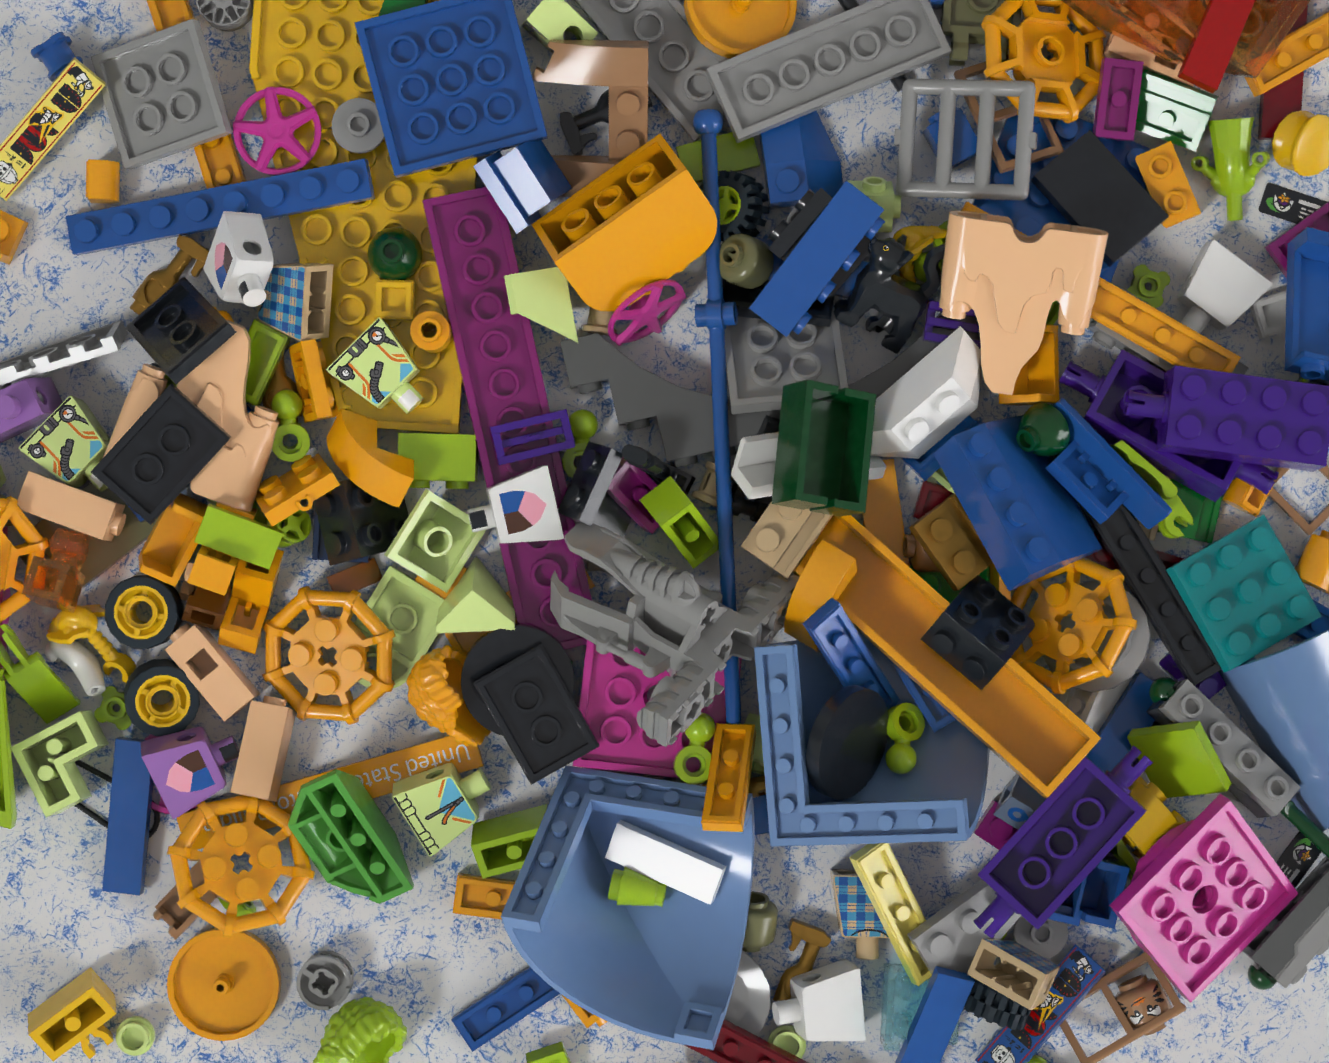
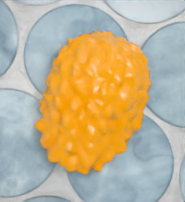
M444 645L442 649H432L428 654L422 655L420 660L415 663L406 680L409 689L408 701L415 708L418 717L423 721H427L430 727L438 728L441 733L446 732L447 735L454 737L456 742H462L468 747L471 745L477 747L483 743L485 737L491 731L482 726L472 716L463 699L461 672L466 655L459 652L456 647Z

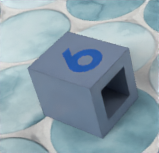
M1017 774L1005 786L993 815L1019 830L1047 798H1043Z

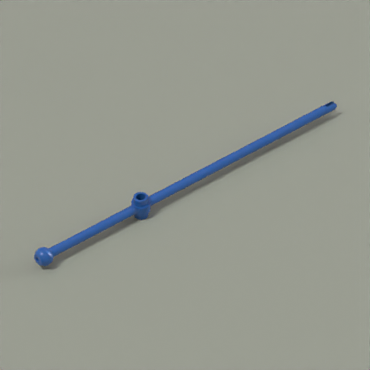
M703 109L697 111L694 115L693 127L696 133L701 136L703 194L716 213L717 231L712 244L706 250L708 300L706 304L695 305V322L698 328L708 327L710 336L720 592L722 594V604L737 612L725 329L726 326L737 325L738 311L736 302H725L723 299V280L719 268L721 233L716 135L722 130L723 117L716 109ZM732 656L726 662L727 666L724 668L726 723L741 724L739 657Z

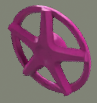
M266 87L251 95L238 110L233 122L234 141L241 157L254 169L269 175L292 173L307 165L316 154L321 141V122L314 106L302 94L283 87ZM277 95L292 97L302 103L307 109L285 117L281 113ZM265 97L266 119L264 121H243L248 109L255 102ZM313 119L315 128L314 141L311 149L307 152L294 137V131ZM241 132L263 138V144L257 161L253 160L247 153L242 142ZM278 148H285L300 160L295 165L286 168L275 169L267 167Z
M665 279L650 283L634 292L619 305L611 316L608 323L609 337L618 346H621L623 343L639 340L653 332L658 334L662 332V325L674 315L681 302L686 299L683 287L677 281ZM663 286H673L675 288L676 294L658 302ZM651 290V293L649 295H644L642 298L634 302L628 310H625V308L635 299ZM667 310V311L664 313L663 316H661L660 318H658V315H659L660 313H662L663 311ZM616 320H633L620 335L615 333L614 325ZM644 325H647V326H648L647 328H645V329H643V330H641V331H639V332H636V331H638L642 326H644Z

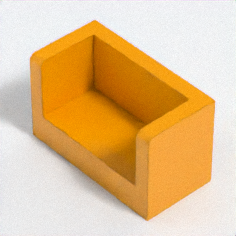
M1046 324L1040 347L1021 368L1015 382L1013 394H999V404L1025 406L1037 403L1054 404L1059 401L1058 325Z
M180 493L158 517L138 556L139 571L176 587L198 545L194 541L208 505Z

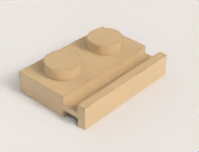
M770 503L741 544V548L789 580L833 515L812 512L810 508L802 510Z

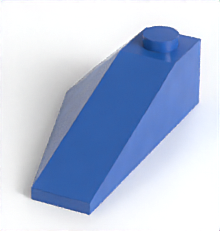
M817 110L759 134L765 188L769 198L767 204L770 209L795 206L809 189L816 194L822 188L833 198L843 185L840 159Z

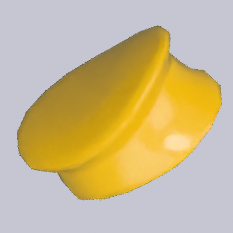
M1296 111L1287 115L1280 122L1274 133L1272 151L1275 161L1281 167L1293 170L1301 176L1317 175L1328 168L1329 117L1321 114L1314 115L1309 111Z

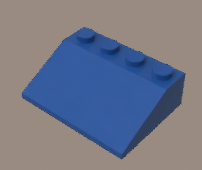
M1023 415L986 422L953 435L934 453L1008 591L1102 549L1075 498L1046 470V467L1052 462L1050 457L1026 452L1019 447L1016 435Z

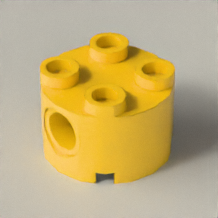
M1139 776L1129 787L1131 790L1129 794L1147 811L1122 838L1125 845L1128 844L1132 848L1137 847L1132 853L1138 859L1144 856L1169 830L1187 822L1176 810L1170 812L1163 804L1167 797L1154 783L1149 782L1147 784Z

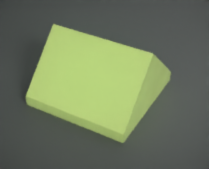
M425 489L384 555L447 593L486 530L472 532L468 514L428 489Z

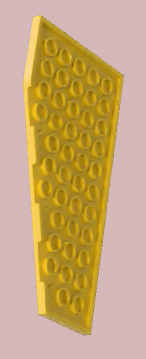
M254 0L249 70L256 92L266 87H283L294 90L311 102L321 122V141L318 150L311 161L298 171L364 158L369 161L375 199L288 215L299 255V262L333 264L329 338H321L327 366L329 367L376 321L374 319V280L384 279L380 278L372 270L368 261V247L372 238L383 229L390 227L406 229L418 239L421 245V264L418 270L410 278L406 279L415 281L414 318L424 311H435L449 321L422 200L476 189L477 172L473 166L478 163V157L396 178L385 138L376 149L358 154L349 152L341 147L332 132L333 115L342 103L354 98H364L375 103L355 22L378 17L384 0ZM428 0V3H432L438 0ZM277 95L281 113L285 117L307 109L302 103L292 97ZM264 97L258 100L263 120L267 117ZM313 119L294 131V137L309 152L315 135ZM278 148L272 157L275 169L290 167L300 161L285 148ZM384 320L420 370L409 383L424 399L409 414H406L393 399L382 409L377 408L330 374V382L338 412L342 408L377 420V429L460 433L463 381L453 337L446 349L437 353H430L424 351L413 342L410 335V326L413 320ZM432 323L426 325L423 330V335L427 338H432L437 333V327Z

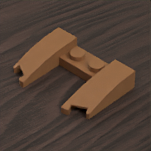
M549 40L547 47L554 50V53L545 70L536 66L533 72V81L609 87V156L551 155L572 187L562 197H571L648 142L649 41Z

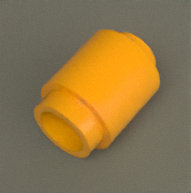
M424 311L413 319L410 326V335L413 342L426 352H440L451 343L453 337L451 325L438 312ZM429 323L435 324L437 327V333L432 338H427L423 335V330Z

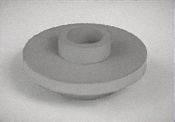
M354 98L347 100L337 108L333 115L332 132L334 138L341 147L349 152L358 154L370 152L376 149L385 138L376 104L368 99Z
M1021 916L1014 924L1013 935L1015 942L1049 959L1056 956L1064 948L1068 938V927L1066 923L1048 919L1037 930Z

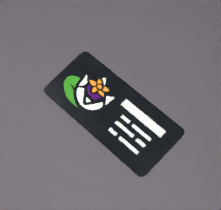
M1267 183L1258 210L1259 212L1297 224L1327 203V201Z
M1299 831L1276 863L1293 887L1296 888L1321 854V851Z

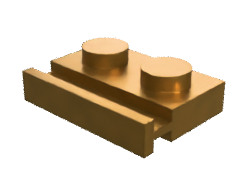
M956 494L948 496L945 501L935 506L908 527L953 591L961 589L992 563L989 554Z

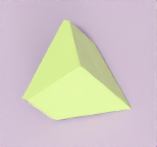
M558 267L504 276L511 315L520 314L578 343L568 282Z
M477 556L439 607L436 634L495 631L498 629L515 630L516 614L512 600Z

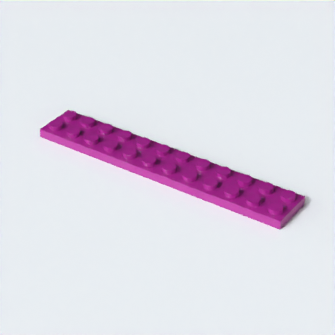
M487 187L422 200L473 430L476 436L486 488L538 466L548 465L558 509L567 490L559 451L498 465L489 428L550 413L530 319L520 314L511 315L504 276L519 273L508 220ZM548 421L500 433L501 440L554 428L553 422ZM556 436L503 449L505 455L556 444L557 440ZM559 514L564 539L499 543L517 623L529 624L544 629L553 635L565 649L586 645L587 639L562 629L550 610L551 577L554 571H556L559 580L569 588V592L591 601L592 598L583 558L571 552L565 543V535L575 527V521Z

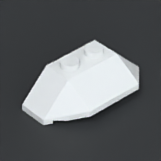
M961 326L876 399L871 456L919 459L978 408L981 350Z

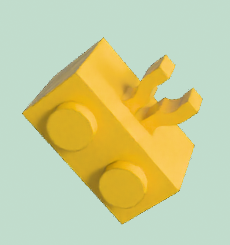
M90 967L27 1014L28 1035L52 1061H55L79 1042H81L83 1052L90 1059L96 1055L95 1047L89 1042V1034L102 1038L107 1046L114 1041L113 1034L103 1024L117 1014L115 994Z

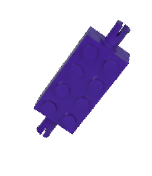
M1123 349L1114 360L1106 375L1103 374L1101 377L1070 360L1059 379V383H1063L1089 397L1088 402H1090V405L1083 418L1109 445L1123 440L1162 474L1214 502L1227 491L1232 480L1235 478L1257 488L1266 495L1273 487L1274 480L1277 479L1279 472L1273 471L1264 465L1156 451L1159 420L1134 415L1126 416L1123 413V408L1127 406V403H1124L1127 390L1162 395L1164 371Z
M1175 365L1165 373L1162 395L1133 392L1132 390H1127L1124 403H1127V406L1123 408L1124 415L1149 417L1159 420L1156 451L1310 472L1319 470L1327 465L1329 447V386Z
M1134 745L1111 772L1108 770L1104 772L1091 759L1085 756L978 873V876L996 891L997 897L973 920L977 927L981 929L990 918H993L994 921L984 931L987 936L993 939L999 929L1016 913L1021 914L1038 930L1145 814L1147 809L1129 794L1131 792L1129 787L1153 762L1144 755L1132 767L1131 764L1142 753Z

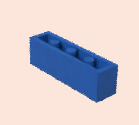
M846 180L749 309L787 337L791 331L799 335L813 317L807 312L813 302L817 299L823 303L837 284L831 281L839 268L841 267L847 272L861 254L855 248L862 238L866 236L872 240L885 223V220L879 217L884 209Z

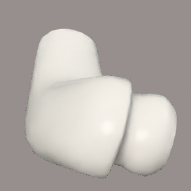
M50 641L44 649L46 658L50 662H65L73 670L88 696H98L106 690L99 660L90 650L77 641L71 644H59Z

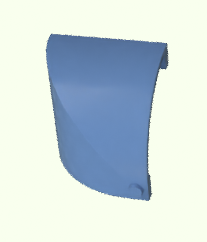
M1329 630L1273 654L1258 659L1254 656L1231 671L1223 672L1222 669L1218 671L1227 684L1225 688L1261 750L1301 787L1291 800L1323 832L1329 829Z
M859 633L899 697L900 702L896 705L907 702L917 706L888 657ZM799 640L754 647L770 847L967 841L971 837L983 807L990 749L966 727L956 720L934 733L924 717L925 728L923 734L917 740L910 742V746L915 750L917 756L916 765L910 772L897 774L888 768L885 759L886 753L895 744L888 736L881 762L871 780L860 792L843 800L823 795L814 789L808 778L806 769L807 745L812 727L822 707L831 696L844 687L820 650L815 651Z
M566 765L501 914L505 930L512 944L527 964L547 984L579 1007L597 1017L627 1030L655 1039L714 1050L735 984L747 926L755 844L753 794L748 793L743 832L703 831L701 820L706 786ZM623 820L727 866L712 904H707L667 886L663 907L656 905H617V901L609 900L608 893L614 869L624 870V866L605 858L616 824Z

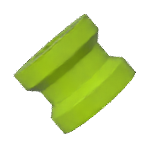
M299 510L273 526L284 531L278 548H285L296 544L309 536L312 527L310 516L306 511ZM265 517L263 524L271 526L268 519Z

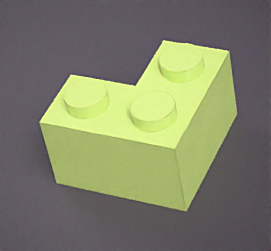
M92 710L79 711L12 746L11 750L45 817L57 815L92 797L75 762L109 743Z

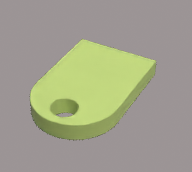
M389 566L366 604L389 630H394L396 635L393 638L392 680L395 683L393 688H396L406 682L415 663L420 660L422 655L428 653L439 633L436 634L438 609L445 599L415 582L413 578L395 567ZM357 618L354 624L366 637L372 636L373 634ZM377 644L370 646L367 657L377 658ZM363 678L359 681L361 685L367 688L371 686V683Z

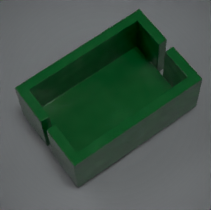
M808 379L783 386L771 504L802 510L810 508L812 512L839 517L865 513L876 394L850 388L838 389L839 386Z

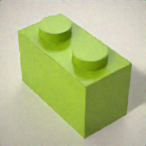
M398 433V455L414 460V480L409 488H430V481H446L445 489H469V482H478L479 452L475 435Z
M671 476L640 499L693 569L719 550L718 536Z
M547 804L473 824L471 848L482 879L522 868L547 810Z

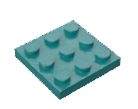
M1264 514L1166 569L1223 672L1231 671L1321 617L1319 610Z

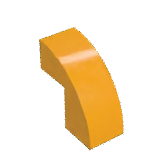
M341 408L326 437L332 459L346 477L371 496L399 508L414 480V460L377 448V420Z
M220 502L216 504L220 508L254 520L258 510L252 508L251 511H244ZM202 545L197 553L187 583L225 596L239 558Z
M823 539L821 540L804 567L791 595L784 621L785 633L818 651L819 648L803 623L829 599L834 598L837 601L857 573L856 559Z
M277 549L269 570L239 559L235 571L231 598L219 631L218 644L252 654L256 653L263 632V625L267 619L284 551Z

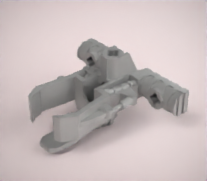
M579 522L565 535V543L568 549L587 560V571H603L611 574L631 591L634 596L628 601L627 611L624 614L569 592V588L559 580L556 571H554L551 577L550 610L562 629L594 643L598 653H613L623 658L627 664L643 670V675L648 678L656 677L665 670L669 672V676H665L659 681L653 690L650 700L644 708L638 711L636 716L640 729L642 728L652 740L654 738L657 740V743L667 747V745H672L678 739L676 736L680 732L684 733L695 719L702 714L700 712L701 709L708 707L713 702L712 698L715 695H720L725 689L715 681V673L718 670L722 671L727 666L726 662L732 656L752 661L755 657L754 647L767 645L769 637L773 638L783 628L787 607L799 576L791 575L788 580L777 571L773 572L771 577L762 585L754 584L748 590L741 606L736 612L722 604V594L720 592H710L694 580L693 574L687 571L681 573L676 567L664 564L625 536H620L592 523V526ZM637 647L646 655H641L633 650Z

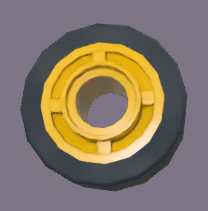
M149 575L133 576L121 581L110 592L105 604V621L110 633L120 643L134 649H149L170 640L169 637L179 629L182 622L183 603L178 591L172 585ZM141 601L147 602L152 608V617L148 622H143L137 617L136 608Z
M153 659L138 666L128 677L124 688L125 708L131 722L142 732L157 737L186 729L195 719L200 706L199 691L188 679L186 673L173 660ZM160 690H166L172 694L171 700L161 705L154 703L151 698Z

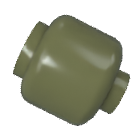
M748 234L729 236L721 244L719 268L721 277L742 288L754 289L768 280L773 271V252L768 249V244Z
M751 891L747 926L742 948L745 952L760 951L761 947L771 944L776 936L777 907L769 900L767 895L761 892Z

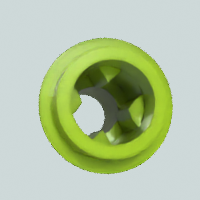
M624 867V870L614 869L608 899L617 901V905H656L663 907L667 885L627 867Z

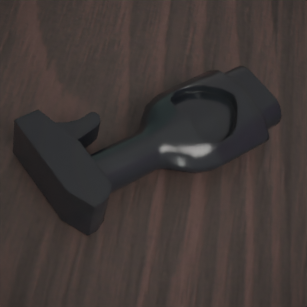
M609 89L600 96L597 105L588 111L574 117L569 112L560 113V126L573 155H582L583 148L590 141L597 140L596 133L580 136V130L599 122L609 124ZM648 94V108H650L653 104Z
M628 444L622 449V457L628 463L650 474V478L660 483L671 476L682 491L688 495L696 479L694 476L662 462L659 458L641 447Z

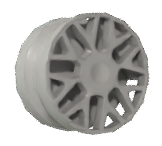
M196 0L199 13L212 27L221 31L233 32L241 29L253 16L254 0Z
M321 951L312 955L301 967L297 976V991L300 998L309 1007L317 1010H329L340 1005L347 998L354 983L352 966L343 955L334 951Z

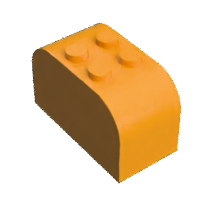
M660 133L531 225L554 263L580 298L593 309L615 311L625 299L640 288L659 280L669 279L674 274L683 271L691 262L700 257L710 247L715 238L717 217L713 207L687 168ZM651 290L635 299L628 306L642 298L644 295H649L651 293Z

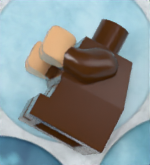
M187 563L184 574L185 581H183L179 593L180 599L187 601L182 620L220 631L231 595V582L225 596L198 586L195 587V585L187 583L194 563Z

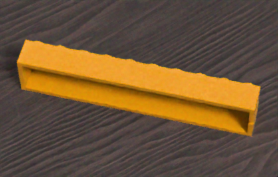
M833 515L793 573L800 577L808 560L822 539L856 559L857 573L837 601L843 607L856 630L1043 798H1048L1099 742L1101 737L1012 658L1007 661L981 691L921 640L922 636L950 603L851 515L841 517Z

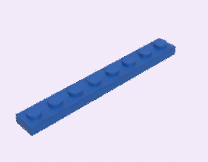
M364 158L66 216L72 254L78 256L178 237L179 235L183 236L215 230L218 228L223 211L261 214L262 219L267 220L375 199L369 161Z

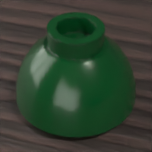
M398 227L383 229L372 238L369 244V264L375 274L384 280H406L418 270L421 264V245L418 239L406 229Z
M1037 403L1031 406L1022 416L1016 440L1019 447L1026 452L1039 456H1053L1061 453L1068 446L1070 432L1066 419L1058 409L1047 403Z

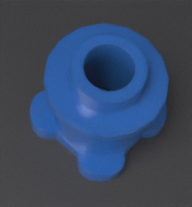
M63 32L52 35L47 41L37 45L30 52L33 58H38L40 62L44 63L49 71L48 78L52 82L74 57L83 64L82 58L75 56L69 47L72 40L69 36H65Z

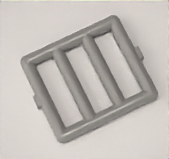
M905 80L902 86L900 129H895L894 145L899 146L896 180L897 194L902 197L1025 200L1029 195L1032 150L1037 149V133L1033 132L1035 84L1031 81ZM918 95H941L935 182L912 181ZM956 95L980 96L974 183L951 182ZM996 96L1019 97L1013 184H990Z

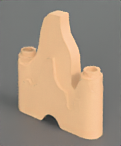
M969 211L949 212L939 307L942 308V316L952 319H965L966 312H969L970 309L974 310L979 324L981 367L984 382L991 392L1006 395L1013 394L1015 382L1021 368L1040 347L1047 317L1054 301L1059 302L1058 324L1061 325L1060 331L1070 335H1084L1085 328L1089 327L1092 308L1096 299L1108 232L1096 228L1049 222L1037 234L1025 236L1015 230L1012 220L1006 216Z
M226 320L236 333L178 383L177 388L231 436L228 442L190 482L192 492L240 510L251 511L273 447L279 421L276 420L278 413L256 405L254 412H247L245 396L251 358V339L245 326ZM143 364L142 370L137 371L104 456L166 389L168 380L164 378L166 373L161 368L150 364Z

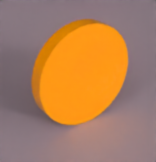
M684 0L686 20L696 38L712 52L729 59L786 36L793 26L797 11V0Z
M211 928L197 934L178 951L171 963L167 978L168 998L178 1019L195 1034L216 1041L239 1039L257 1030L275 1009L281 991L280 968L273 952L264 941L248 931L234 933L231 937L223 936V932L219 929Z

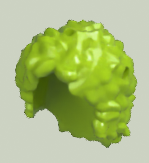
M370 997L354 999L345 1003L338 1012L330 1017L329 1023L325 1027L324 1037L320 1040V1050H318L313 1063H389V1057L393 1056L394 1052H399L403 1048V1043L407 1040V1027L403 1025L402 1018L397 1015L392 1006H387L385 1003L375 1001Z

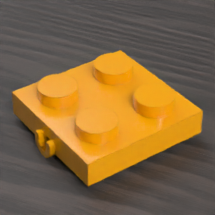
M319 453L314 456L305 455L302 459L295 461L291 465L292 469L280 477L277 475L271 476L260 483L255 500L272 527L299 510H310L313 501L340 485ZM302 499L308 500L307 506L300 504Z

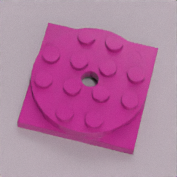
M587 640L579 709L600 746L573 761V766L678 778L674 771L673 763L678 751L689 745L690 740L685 732H680L676 736L678 739L672 745L664 747L657 743V740L654 738L653 740L649 738L642 728L640 729L636 718L638 711L644 708L648 702V690L652 686L657 685L662 678L669 676V672L665 670L656 677L648 678L643 675V670L627 664L623 658L610 652L607 654L598 653L596 645ZM637 647L633 650L641 655H646ZM739 658V677L742 658ZM724 669L722 671L718 670L715 673V681L725 688ZM725 689L720 695H715L712 698L713 702L708 707H703L700 711L712 717L715 729L716 723L727 724ZM714 735L709 741L705 742L704 747L711 755ZM691 757L686 762V768L690 772H696L700 767V762L696 757Z
M1219 794L1194 820L1169 830L1139 859L1130 885L1109 906L1128 928L1136 944L1153 959L1181 996L1191 1003L1299 893L1231 800ZM1200 889V892H1199L1198 895L1194 898L1195 894H1196L1197 891Z

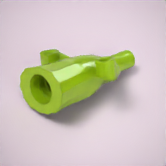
M1254 117L1209 121L1208 127L1215 168L1209 165V159L1206 156H1197L1191 160V167L1207 177L1212 188L1220 195L1226 197L1227 221L1243 220L1242 196L1251 190L1256 181L1255 176L1270 161V155L1267 152H1255L1252 156V164L1249 166ZM1259 155L1263 156V162L1258 161ZM1199 159L1203 162L1201 167L1197 164Z

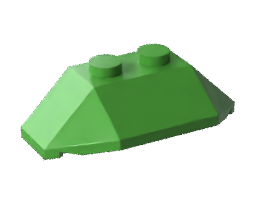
M335 769L301 785L288 820V827L327 883L354 894L367 896L369 900L378 904L414 889V883L395 831L357 776Z

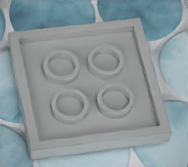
M190 19L91 56L95 74L106 83L101 90V94L124 169L132 170L233 133L199 20Z
M834 312L832 313L830 327L806 324L799 335L791 331L787 337L764 319L738 316L737 325L726 326V370L731 414L781 410L783 386L807 379L839 386L838 389L848 388L839 321L835 318Z

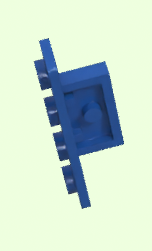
M1061 398L1053 405L1066 419L1070 440L1068 446L1046 467V470L1100 525L1121 504L1147 529L1153 528L1172 512L1171 507L1135 472L1133 467L1064 398Z

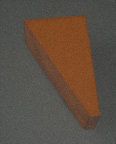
M374 557L370 559L369 563H359L328 576L327 580L332 591L351 592L352 590L358 591L377 583L383 576Z

